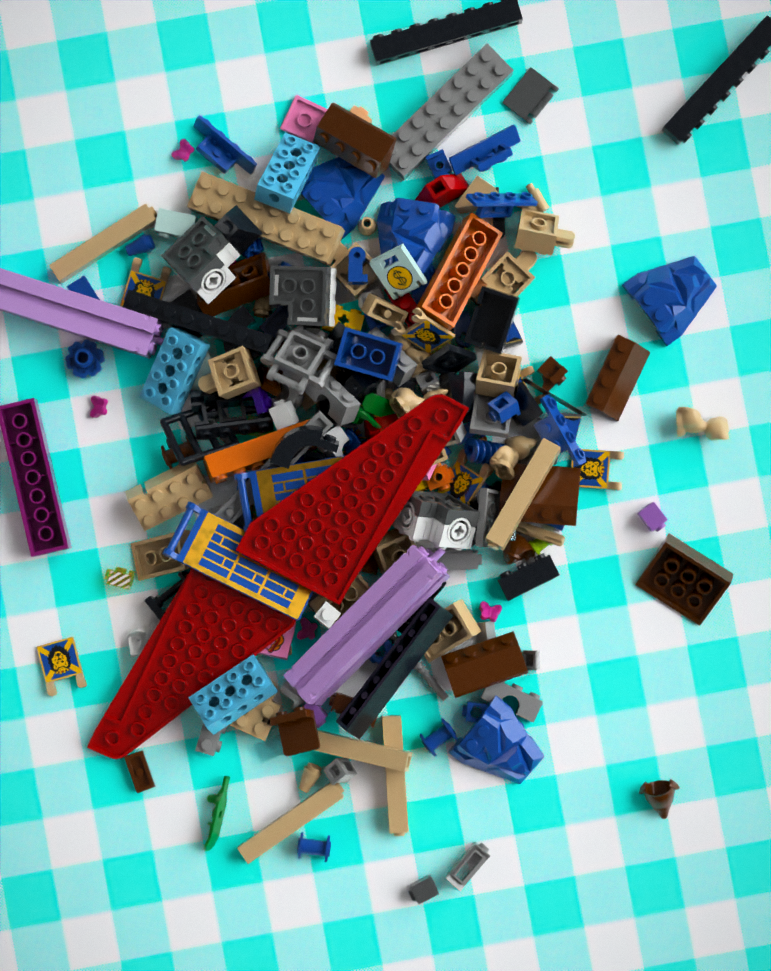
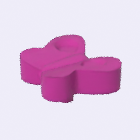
M181 139L179 150L172 152L171 156L175 160L182 159L186 162L190 154L194 152V148L186 139Z
M93 395L91 402L94 408L90 411V417L98 418L100 415H106L108 400Z
M482 601L479 606L482 612L480 618L496 622L498 615L502 611V606L495 605L490 607L487 602Z
M305 617L300 620L302 630L297 633V638L300 640L307 637L311 640L314 639V632L318 625L311 623Z

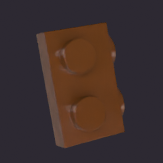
M302 706L294 708V712L287 713V711L276 713V717L270 718L271 726L279 728L285 756H293L320 748L313 710L305 709Z

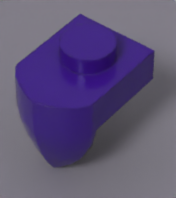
M261 386L248 391L242 397L244 399L253 396L257 414L269 412L268 409L272 408V400L268 396L267 391L261 389Z

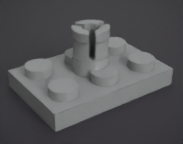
M476 394L469 433L508 439L511 418L501 424L498 420L496 422L492 421L488 414L490 412L488 403L496 397Z
M480 488V492L477 495V502L479 504L477 511L480 512L477 531L474 534L475 546L490 548L487 545L486 536L499 515L501 491Z

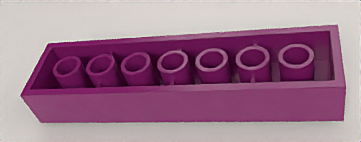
M31 398L1 405L0 426L31 557H37L71 549V541L38 400Z

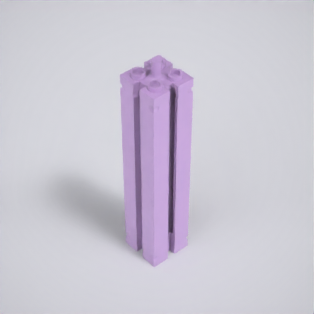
M0 268V311L148 359L151 358V355H155L157 350L156 344L162 345L164 338H161L163 326H161L162 323L157 318Z
M412 545L407 550V553L403 554L283 675L290 685L297 689V693L307 704L322 706L327 701V698L331 697L442 586V583L450 578V575L447 573V567L443 563L437 562L445 553L444 550L439 548L433 553L429 548L425 549L423 546Z

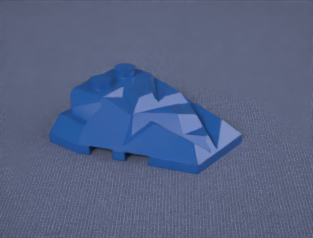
M337 157L313 168L300 195L309 202L324 220L342 226L345 230L342 237L344 239L356 228L358 221L366 211L372 197L376 194L385 175L382 173L377 178H374Z
M399 197L393 202L388 201L381 204L377 217L380 255L404 244L425 275L432 265L435 255L440 253L446 239L449 240L451 237L456 216L446 210H440L439 205L436 203ZM396 255L384 260L386 262L385 267L398 261Z
M691 256L637 273L622 284V287L632 300H636L657 329L655 332L667 347L684 334L717 288V285L696 256Z
M496 695L484 708L483 715L463 738L460 737L448 751L449 754L464 765L517 784H521L544 758L543 752L532 736L528 735L523 723L519 722L511 706Z

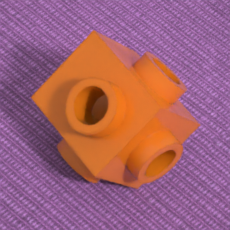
M437 463L430 480H426L429 490L433 491L439 488V491L450 488L449 484L454 482L453 478L455 477L453 469L448 467L447 464ZM439 474L442 475L441 480L438 478Z

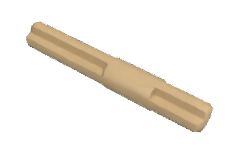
M520 522L515 530L516 532L559 547L565 542L563 535L525 522Z

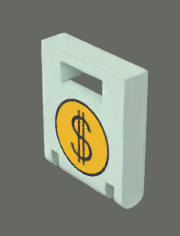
M404 244L371 259L369 263L393 300L397 299L398 295L401 297L419 288L421 285L427 284L426 277ZM396 255L398 261L385 267L386 262L384 260Z

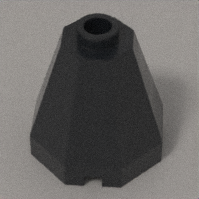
M448 372L439 375L441 389L448 390L446 396L469 407L466 414H470L476 396V378L478 373L459 372V374H454V372Z

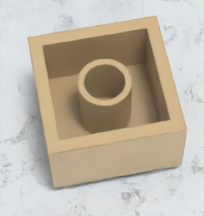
M484 350L476 378V394L498 397L507 391L514 397L521 372L522 356L505 353L499 354Z

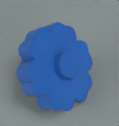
M85 339L82 344L76 341L68 348L70 354L65 357L66 366L68 369L73 370V374L76 377L83 379L87 378L88 375L95 377L102 371L100 364L105 362L103 350L97 348V343Z

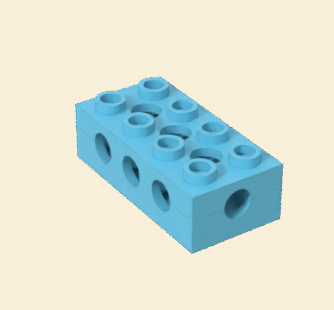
M285 132L257 184L254 200L290 214L317 163L321 146Z
M169 328L139 397L169 414L181 413L210 348V344L181 328Z
M253 654L188 698L206 728L214 735L276 694L278 690Z

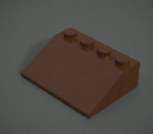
M517 463L513 468L515 472L514 478L512 480L502 479L499 514L528 464ZM552 466L520 522L576 526L581 468Z
M668 533L635 585L700 626L730 586L734 574Z

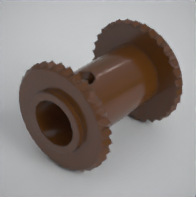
M186 435L187 441L179 444L184 458L195 454ZM162 445L161 453L164 461L172 469V464L178 461L172 448L166 450Z

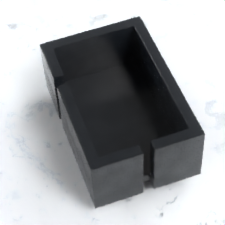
M482 286L477 303L482 304V306L475 307L464 342L478 347H482L483 343H485L484 349L502 354L521 298Z

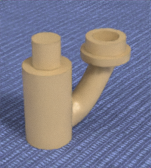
M533 183L525 186L528 192L532 194V197L538 201L537 206H517L518 208L544 212L550 208L539 188L535 189Z

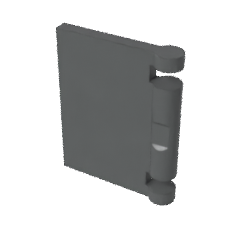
M530 67L502 103L531 125L533 121L527 116L531 114L536 118L554 96L548 90L551 88L557 92L559 88Z

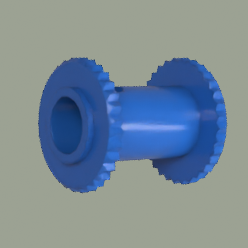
M444 718L441 719L443 725L428 737L424 738L420 734L421 742L434 757L437 756L434 750L452 737L458 741L456 732Z
M301 832L297 846L298 859H301V854L325 856L324 862H327L331 849L330 835L327 836V841L303 838L304 832Z

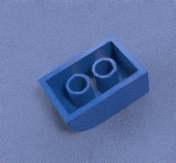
M345 327L334 365L393 381L403 344Z

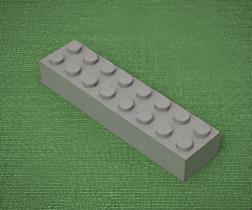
M488 43L392 135L397 140L389 166L403 180L425 161L426 156L432 154L513 75L514 70Z

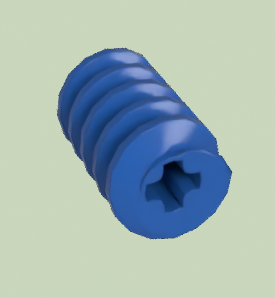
M469 438L465 442L464 452L469 462L477 464L487 463L490 465L491 457L499 447L505 446V444Z

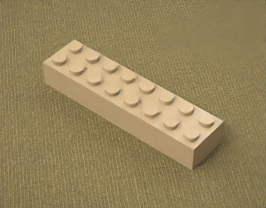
M203 171L201 172L187 205L191 211L219 221L237 205L263 233L259 238L331 266L345 232L342 226L294 207L290 214L254 200L256 192Z

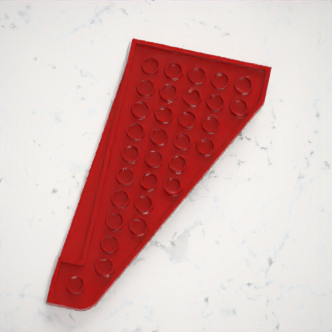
M435 394L428 397L251 521L236 551L340 605L356 576L460 426L469 407L444 394Z
M191 568L96 727L87 748L112 759H120L127 756L193 705L188 697L254 654L256 656L290 630L295 625L296 620Z

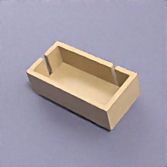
M197 462L186 466L177 465L145 481L144 484L147 491L145 494L141 484L125 491L127 501L144 531L185 512L188 502L199 505L213 497L211 488Z

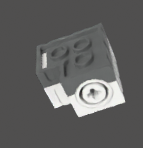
M202 216L161 256L209 304L236 278L228 267L240 254L224 235Z
M271 265L269 304L288 305L289 317L287 318V325L335 327L337 269L330 267Z
M415 490L392 526L398 529L400 534L409 536V539L412 541L420 542L423 539L427 542L435 543V547L438 549L446 550L449 547L462 551V549H471L480 512L449 493Z

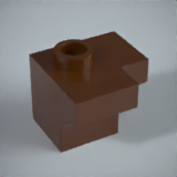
M552 356L537 370L543 378L542 388L549 391L555 384L560 386L566 379L564 375L568 370Z

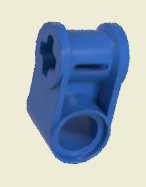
M468 310L462 311L455 327L452 329L457 346L463 349L471 346V344L459 340L462 335L466 336L470 324Z

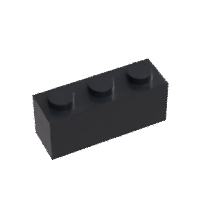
M542 553L534 557V562L528 564L526 561L516 566L518 570L512 573L508 570L499 575L500 579L497 581L507 601L560 576L549 554L545 556Z

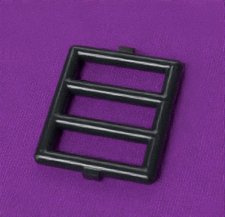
M217 405L206 406V412L217 410ZM192 409L160 420V425L167 437L166 443L168 448H172L180 466L204 460V456L240 444L237 436L233 435L229 436L231 443L220 446L217 438H211L209 441L213 448L202 452L187 418L198 415L199 420L203 421L202 411L192 412ZM222 409L223 418H228L224 409ZM180 421L195 453L185 458L169 424Z

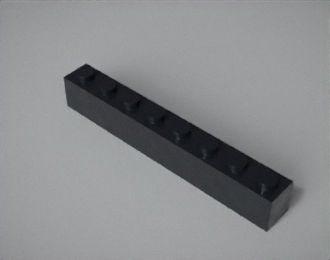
M500 0L501 2L495 4L488 2L478 9H475V7L465 9L464 13L461 14L456 12L446 15V18L440 20L433 18L423 25L416 23L410 25L409 29L406 30L400 28L391 31V34L385 36L383 34L375 35L370 40V46L376 66L522 24L523 17L518 0Z
M768 15L664 125L662 131L677 145L681 142L685 144L692 136L690 132L694 128L698 130L705 122L703 118L707 114L711 116L718 108L716 104L720 100L724 102L731 94L729 90L733 86L737 88L744 80L742 76L746 72L750 74L757 66L755 62L759 58L763 60L770 52L768 48L771 46V18Z
M129 289L123 304V308L157 318L160 322L237 347L244 346L250 351L262 355L267 353L275 340V337Z
M429 597L336 722L346 732L360 739L454 615Z

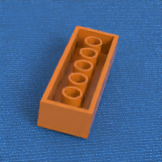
M472 212L463 218L416 308L422 309L427 317L448 330L453 329L503 232Z
M310 419L204 456L203 464L210 483L221 484L226 482L228 477L234 476L236 473L246 472L250 469L252 471L259 470L271 458L280 438L290 430L305 425ZM312 445L308 450L313 451L317 449V446Z

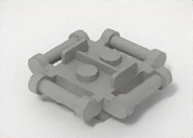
M298 325L291 333L279 329L267 353L263 354L260 358L261 363L266 366H272L266 378L295 389L296 393L301 395L304 393L308 383L313 385L314 388L322 390L337 357V354L329 351L334 341L309 332L301 325ZM283 341H285L284 344L282 345V347L280 348L279 352L277 353V355H276L275 358H274L273 356H274V354L276 353V351L278 350L279 346L281 345V343H282ZM322 360H328L318 377L313 376ZM278 370L283 371V375L277 373Z

